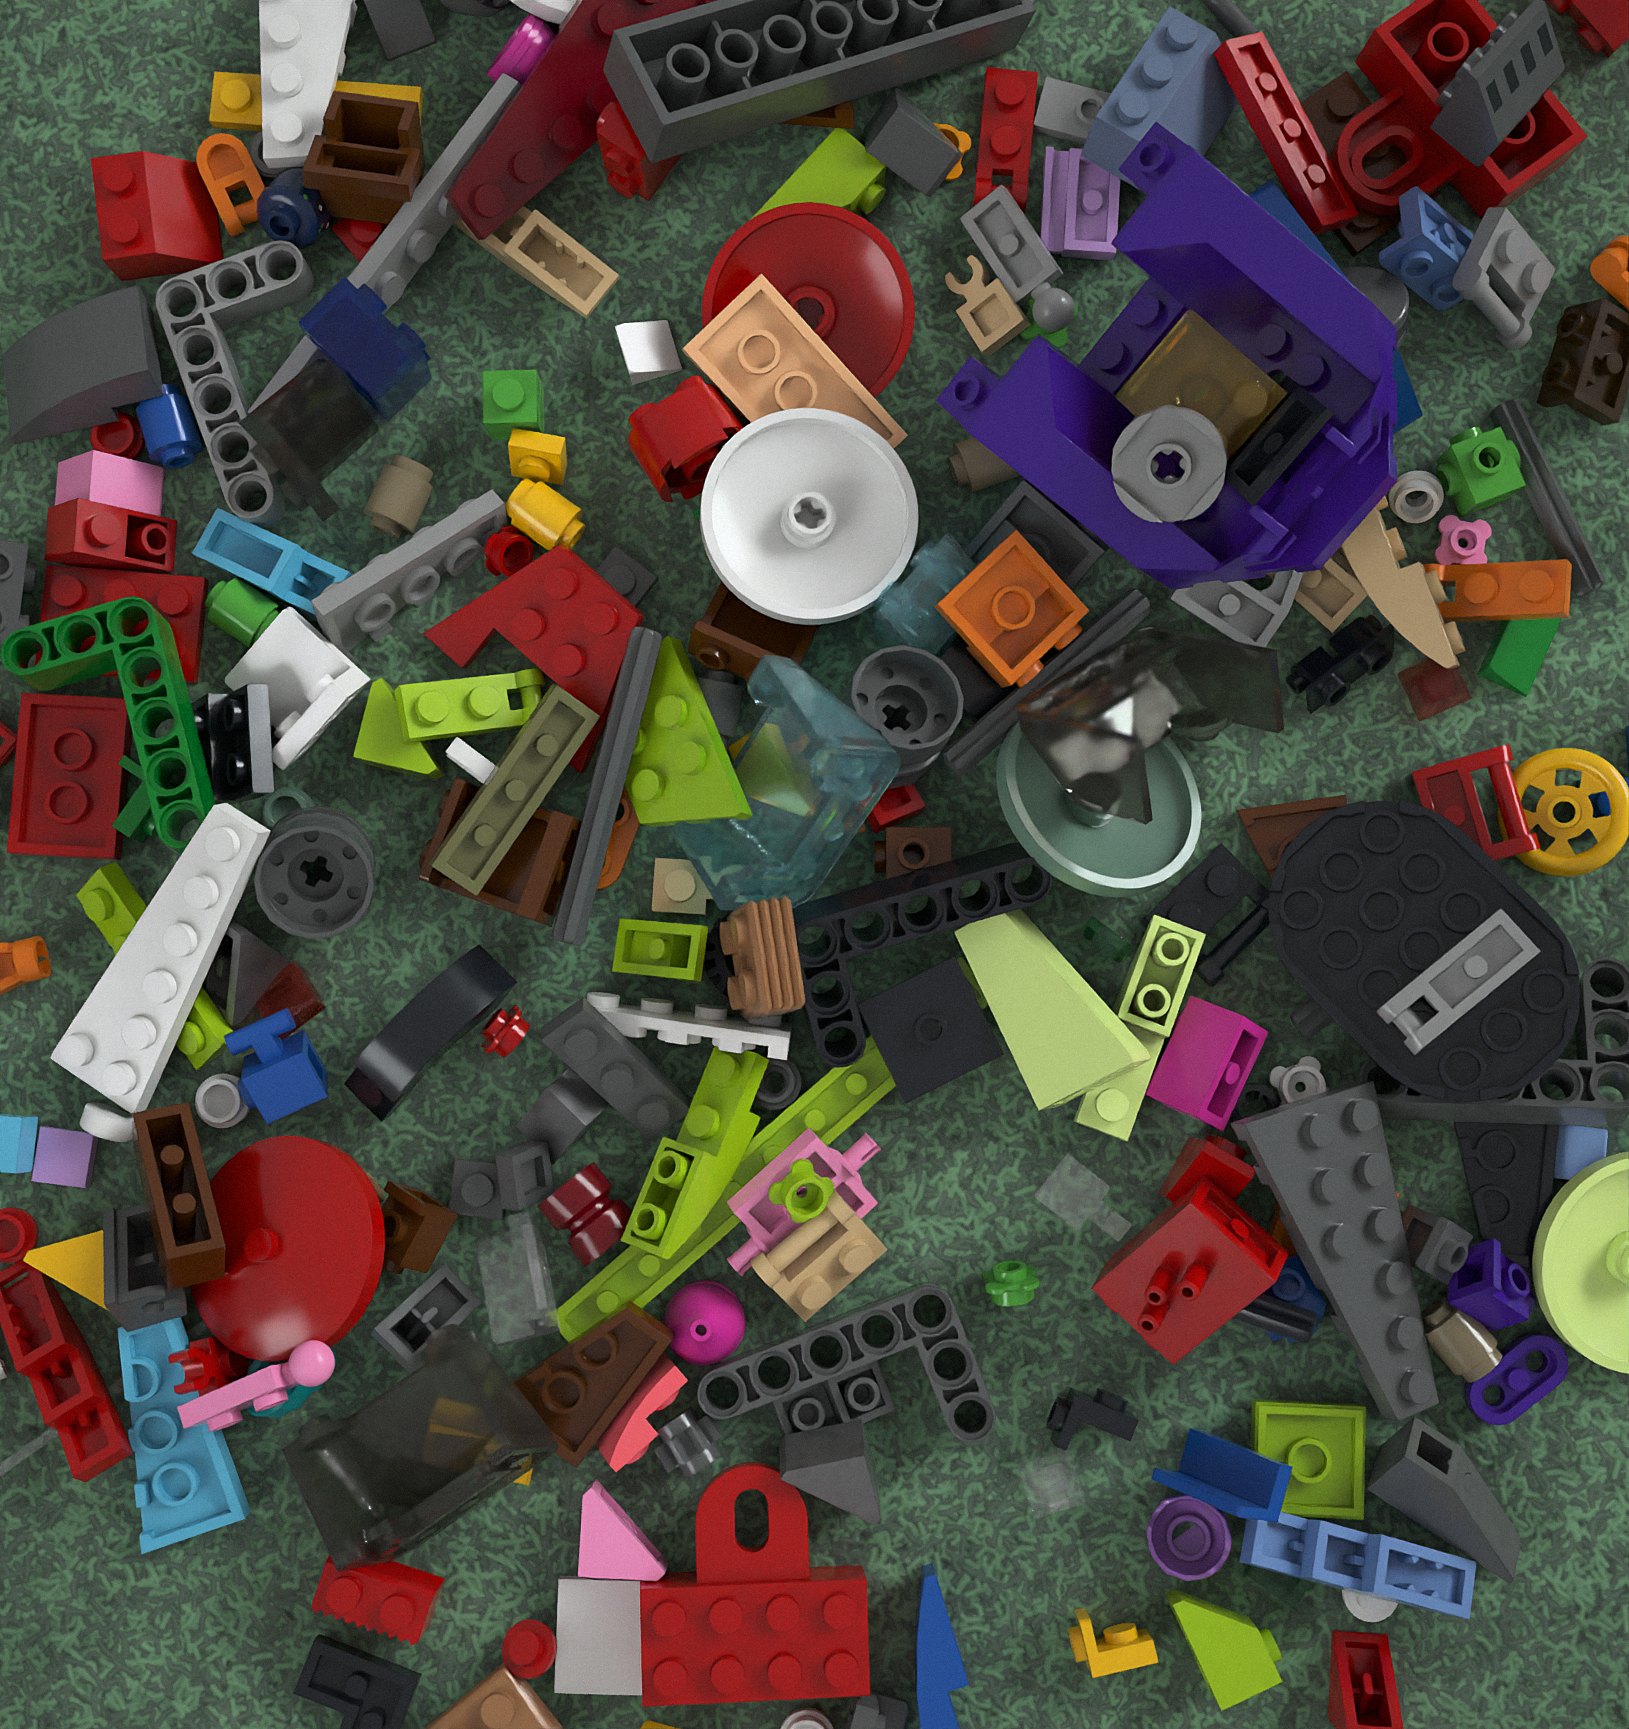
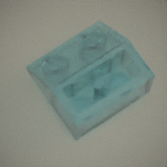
M948 532L937 545L932 540L927 541L910 561L909 565L912 567V570L905 581L900 585L893 580L875 600L873 605L877 609L872 615L874 618L873 636L885 647L899 645L924 649L938 658L958 635L955 629L934 608V605L976 565L957 540Z

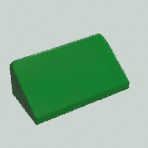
M1562 618L1501 620L1477 675L1527 697Z

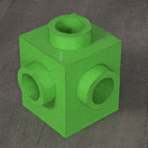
M1501 426L1485 433L1481 432L1480 427H1474L1453 436L1448 440L1450 447L1436 460L1438 464L1436 476L1442 484L1444 494L1452 497L1460 518L1509 500L1526 486L1519 470L1521 460L1517 447L1511 440H1506Z

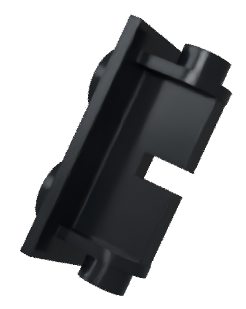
M1369 615L1365 619L1357 617L1329 639V645L1339 654L1335 658L1331 657L1319 646L1291 667L1292 674L1286 677V682L1292 691L1298 695L1306 690L1307 710L1310 714L1324 704L1327 707L1334 706L1347 695L1354 681L1365 673L1374 675L1380 672L1390 662L1394 652L1393 625L1389 624L1383 629L1379 620L1373 615Z

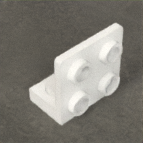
M287 607L281 611L225 677V683L233 691L246 684L268 685L270 724L276 729L273 734L280 740L272 749V761L281 770L286 769L301 757L371 680L293 607Z

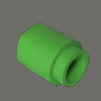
M239 577L233 578L228 583L224 580L218 582L205 601V606L210 609L207 620L249 649L282 611L281 605Z

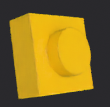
M513 428L508 443L511 476L523 479L528 478L534 483L542 481L543 483L563 485L567 469L565 437Z

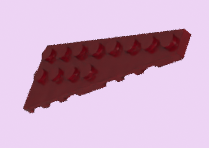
M577 0L559 26V32L543 56H539L530 69L532 72L522 87L502 110L501 118L484 143L477 147L444 196L478 240H485L598 140L596 125L602 111L610 102L616 104L618 102L603 72L614 30L717 0Z

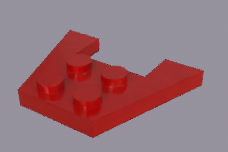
M557 545L423 634L461 668H468L498 631L563 690L601 717L569 762L581 774L586 771L609 714L631 629L633 627H641L645 615L566 545Z

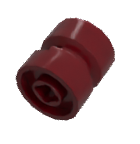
M595 1162L581 1170L537 1206L555 1230H570L571 1235L568 1244L584 1267L588 1266L622 1238L632 1214L631 1208L622 1199L610 1200L608 1196L613 1185Z

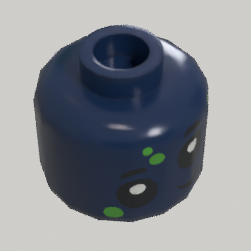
M289 169L279 174L263 190L257 200V216L266 234L274 241H287L298 249H304L314 244L335 219L334 216H330L326 203L321 199L320 190L305 188L302 169Z

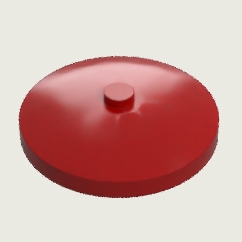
M803 202L782 205L761 213L745 223L728 239L716 256L705 283L702 299L703 329L762 273L874 398L888 386L899 371L911 344L914 330L915 304L912 285L905 265L895 247L882 232L866 219L849 210L825 203Z
M277 1136L258 1141L234 1155L210 1181L226 1246L224 1278L190 1285V1289L202 1320L212 1334L227 1348L254 1360L288 1362L292 1351L305 1341L317 1340L329 1347L334 1346L350 1332L363 1316L375 1293L382 1271L385 1252L384 1219L378 1196L370 1179L361 1166L340 1148L321 1140L299 1136Z

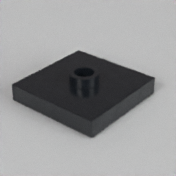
M955 956L857 1004L858 1010L904 1103H908L1004 1055Z

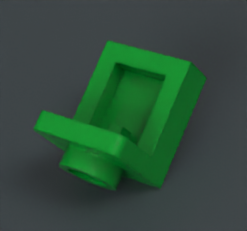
M123 755L118 764L143 782L112 824V827L131 839L145 843L149 836L155 838L158 836L140 762ZM168 782V789L176 788V786Z

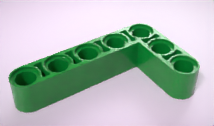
M132 596L27 626L10 633L0 649L2 663L5 668L33 689L40 691L52 690L112 671H118L156 831L166 845L182 855L191 839L181 841L183 827L188 822L199 819L200 827L212 807L216 805L173 630L169 622L146 600ZM148 620L149 623L146 630L142 634L132 637L134 627L138 623ZM96 636L93 646L89 650L80 653L82 643L87 638ZM43 651L39 663L32 668H28V663L32 656ZM156 669H161L160 677L156 683L149 687H144L146 676ZM167 719H173L174 724L171 731L161 738H156L158 726ZM186 769L184 782L174 789H168V782L174 772Z

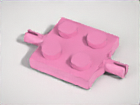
M808 1128L727 1201L733 1213L746 1225L747 1231L751 1236L737 1251L726 1258L739 1275L743 1276L752 1267L750 1265L751 1260L762 1251L768 1254L802 1224L794 1222L783 1205H774L768 1195L770 1186L775 1182H781L790 1172L791 1164L798 1159H808L813 1164L814 1172L820 1177L830 1178L837 1193L862 1219L878 1202L863 1186L857 1170L882 1149L865 1132L856 1143L845 1153L841 1154L839 1151L827 1147ZM800 1187L797 1190V1194H803L806 1188Z

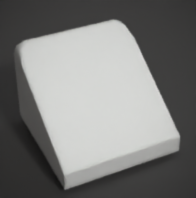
M667 320L624 323L615 326L632 385L682 370Z

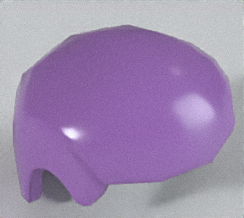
M1176 1493L1162 1500L1153 1512L1147 1525L1146 1537L1151 1557L1166 1574L1184 1581L1210 1577L1224 1565L1231 1551L1232 1535L1229 1519L1224 1512L1184 1493ZM1185 1521L1196 1523L1172 1541L1173 1530L1178 1524Z

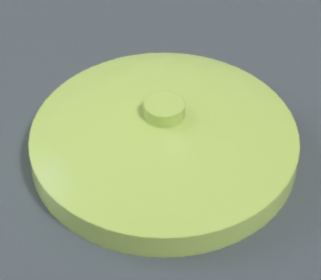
M1629 1152L1611 1155L1592 1163L1574 1175L1559 1190L1546 1209L1539 1224L1532 1258L1533 1282L1536 1296L1553 1330L1566 1344L1586 1358L1603 1367L1622 1373H1629Z

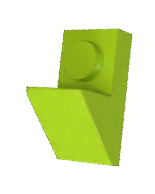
M620 918L612 972L667 978L690 983L701 982L708 927Z

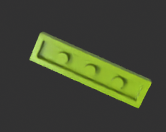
M117 862L100 867L76 896L82 903L87 916L95 922L113 948L116 956L147 906ZM202 986L176 1042L177 1047L187 1056L196 1071L217 1059L228 1048L224 1036L233 1032Z

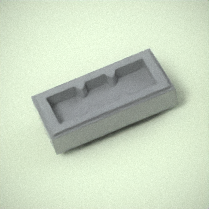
M1046 77L1033 124V132L1085 145L1094 119L1111 93Z

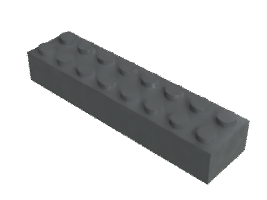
M717 0L614 30L603 72L650 163H654L1015 49L1035 14L1036 8L1031 0Z

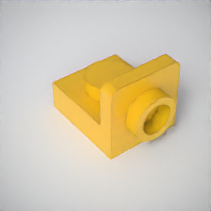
M1086 1609L1074 1610L1077 1626L1068 1628L1073 1655L1076 1663L1086 1661L1092 1678L1159 1663L1153 1638L1146 1628L1137 1630L1134 1623H1121L1104 1629V1638L1095 1640L1091 1620Z

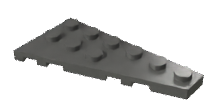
M1358 1080L1230 1123L1238 1139L1247 1141L1257 1161L1253 1168L1261 1184L1269 1185L1281 1207L1279 1218L1316 1289L1324 1290L1334 1309L1330 1316L1338 1332L1347 1334L1356 1351L1355 1364L1383 1418L1400 1421L1439 1404L1374 1081Z

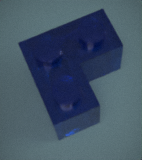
M344 276L298 324L305 336L345 374L350 386L389 422L432 379L427 364L431 358L424 350L426 344L407 324L402 322L396 328L382 314L387 306L370 287L363 283L357 289Z

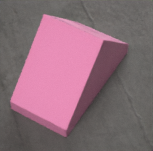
M96 450L58 462L55 505L81 498L161 516L165 468Z
M595 1479L588 1485L582 1498L578 1577L658 1581L666 1574L669 1561L600 1482Z

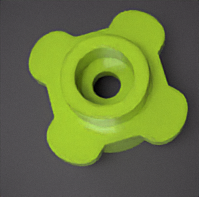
M808 1159L794 1161L786 1177L781 1182L773 1183L768 1192L771 1202L774 1205H783L788 1210L791 1219L796 1223L807 1222L822 1213L827 1206L829 1197L834 1193V1184L831 1179L820 1177L814 1172L813 1164ZM800 1187H805L806 1191L798 1195L797 1190Z

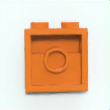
M1017 529L1000 542L934 605V608L968 644L966 649L1001 688L1011 686L1014 683L1021 688L1033 679L1044 667L1039 659L1053 645L1059 651L1075 639L1083 630L1077 622L1090 611Z

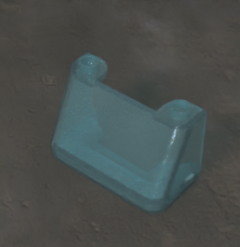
M763 655L750 676L747 688L748 693L756 704L766 706L767 709L732 763L753 816L747 820L731 818L710 820V823L690 824L677 822L675 825L670 826L720 910H735L750 900L757 902L763 898L767 901L772 897L778 900L784 895L791 900L792 908L808 901L826 879L901 766V758L887 738L794 660L787 657Z

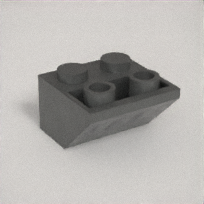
M1534 0L1521 15L1512 9L1489 36L1490 40L1482 49L1477 47L1456 72L1454 80L1436 100V103L1443 109L1432 122L1430 128L1477 168L1485 162L1565 69L1546 4L1542 0Z

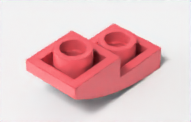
M664 1352L597 1440L596 1447L615 1472L620 1470L625 1464L634 1463L646 1453L650 1442L659 1435L646 1418L654 1411L662 1410L670 1405L677 1397L679 1389L688 1382Z

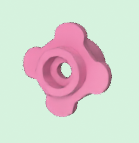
M1447 515L1439 522L1438 530L1441 536L1438 541V548L1434 551V558L1438 564L1464 565L1487 563L1488 559L1484 553L1485 542L1491 536L1492 531L1486 521L1479 519L1471 523L1460 521L1455 515ZM1459 539L1467 541L1465 548L1459 546Z

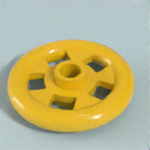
M1555 748L1533 755L1512 772L1520 800H1522L1525 791L1530 785L1545 792L1538 801L1536 812L1533 813L1523 809L1529 830L1531 831L1536 824H1539L1545 833L1555 838V841L1545 851L1536 849L1514 855L1524 865L1550 876L1572 877L1584 875L1607 864L1626 843L1629 836V787L1619 771L1604 758L1582 749ZM1570 769L1582 772L1580 787L1556 786V770ZM1605 792L1610 803V815L1594 818L1593 806L1588 796ZM1569 802L1575 807V816L1570 822L1561 823L1555 819L1553 811L1558 803ZM1497 805L1498 826L1503 840L1506 841L1509 839L1499 806ZM1587 829H1590L1597 843L1588 850L1575 854L1568 843V839L1575 838Z

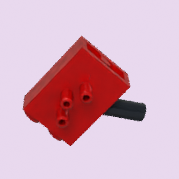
M1206 1175L1118 1250L1104 1265L1091 1288L1102 1298L1109 1309L1125 1319L1142 1335L1145 1342L1151 1348L1159 1351L1173 1365L1231 1318L1303 1343L1310 1341L1317 1322L1316 1314L1313 1311L1262 1294L1276 1283L1289 1252Z

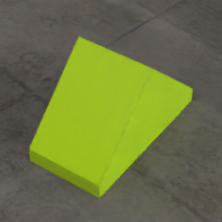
M383 678L374 681L370 688L353 757L363 764L435 781L443 777L445 774L425 741L404 743L394 690Z

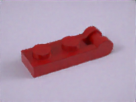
M986 67L973 207L1000 186L991 185L992 175L1012 176L1011 186L1004 187L1008 189L1025 215L1038 72Z

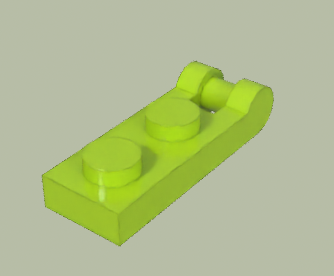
M539 668L508 674L399 685L394 690L404 743L521 729L543 698L541 688L546 686L543 671ZM520 692L523 709L510 710L507 694Z

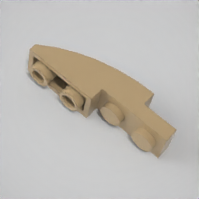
M1384 496L1342 544L1348 562L1362 587L1379 611L1402 636L1422 653L1446 669L1450 670L1460 665L1456 654L1464 652L1465 647L1455 621L1444 624L1437 604L1446 601L1447 598L1437 571L1433 570L1426 573L1424 566L1420 562L1400 568L1398 561L1407 558L1397 528L1394 527L1386 530L1379 511L1389 507L1386 496Z

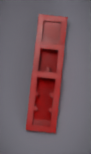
M23 1259L0 1271V1324L16 1371L29 1377L45 1425L56 1429L59 1434L73 1478L86 1483L134 1453L115 1404L83 1335L49 1276L27 1264ZM27 1271L29 1272V1275L5 1289L3 1287Z

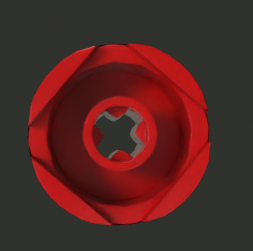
M696 375L681 382L676 387L674 394L659 403H647L637 408L628 418L632 430L628 436L627 443L663 501L673 502L671 494L679 492L685 500H688L703 492L705 479L717 454L743 426L717 387L712 384H706L701 376Z

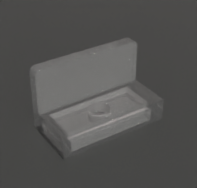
M530 1211L508 1216L510 1232L481 1239L476 1243L492 1339L498 1347L560 1331L540 1226Z

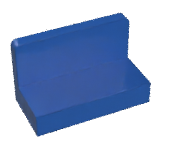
M1190 1428L1178 1471L1154 1468L1151 1479L1237 1517L1278 1522L1293 1466L1211 1433Z

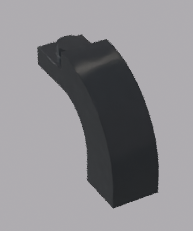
M480 944L431 981L378 1033L354 1062L357 1067L344 1085L381 1122L384 1121L401 1105L426 1072L459 1039L486 1019L499 1006L517 981Z

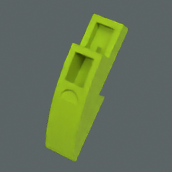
M714 1046L677 1140L662 1137L621 1238L622 1242L668 1260L704 1221L734 1175L761 1119L758 1115L750 1112V1108L769 1059L758 1053L744 1050L743 1053L718 1050L719 1047Z

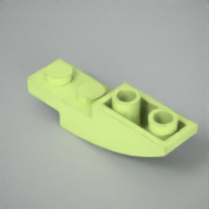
M1157 915L1152 916L1112 1009L1115 1015L1147 1049L1151 1060L1083 1094L1074 1122L1120 1140L1128 1141L1163 1042L1171 1033L1206 934Z

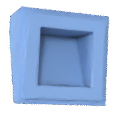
M1559 1125L1554 1178L1570 1180L1585 1167L1606 1158L1607 1129Z

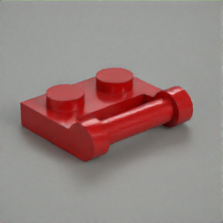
M1509 744L1413 771L1412 775L1422 807L1428 808L1454 823L1493 861L1541 848L1537 833L1531 834L1509 764L1510 761L1514 760ZM1486 768L1509 839L1492 844L1471 772Z

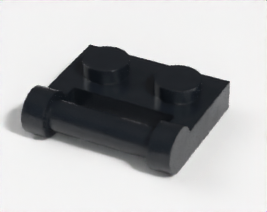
M1221 843L1143 919L1149 924L1152 916L1157 915L1207 934L1243 897L1247 896L1257 907L1207 956L1201 951L1199 952L1193 970L1208 986L1213 988L1224 977L1222 971L1269 926L1268 906L1270 891Z

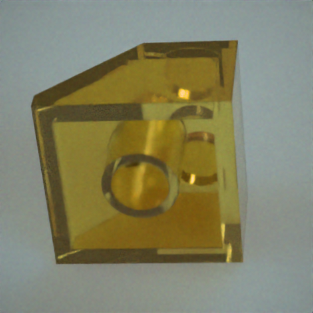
M1190 307L1115 397L1136 417L1143 412L1163 405L1189 408L1202 414L1219 431L1227 452L1228 461L1288 392ZM1174 450V452L1177 455H1179L1181 458L1183 457L1179 452Z

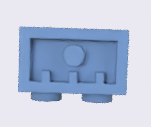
M1415 186L1399 197L1401 222H1399L1398 229L1402 238L1380 251L1379 261L1384 268L1399 278L1436 310H1446L1463 300L1453 288L1452 280L1474 234L1418 186Z

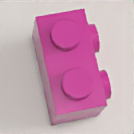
M1190 995L1184 1010L1175 1021L1173 1034L1164 1054L1154 1067L1151 1082L1145 1095L1181 1114L1224 1131L1269 1032L1243 1015Z

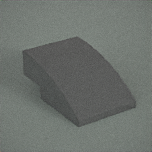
M139 285L107 293L58 313L22 336L4 353L10 437L14 444L119 421L117 406L163 396L154 313Z

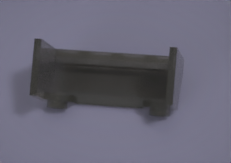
M1148 627L1128 634L1022 699L1017 705L1020 730L1073 803L1084 807L1088 811L1103 812L1144 825L1153 820L1144 751L1172 733L1187 736L1192 741H1209L1216 738L1221 731L1233 723L1277 734L1284 730L1277 650L1168 627Z

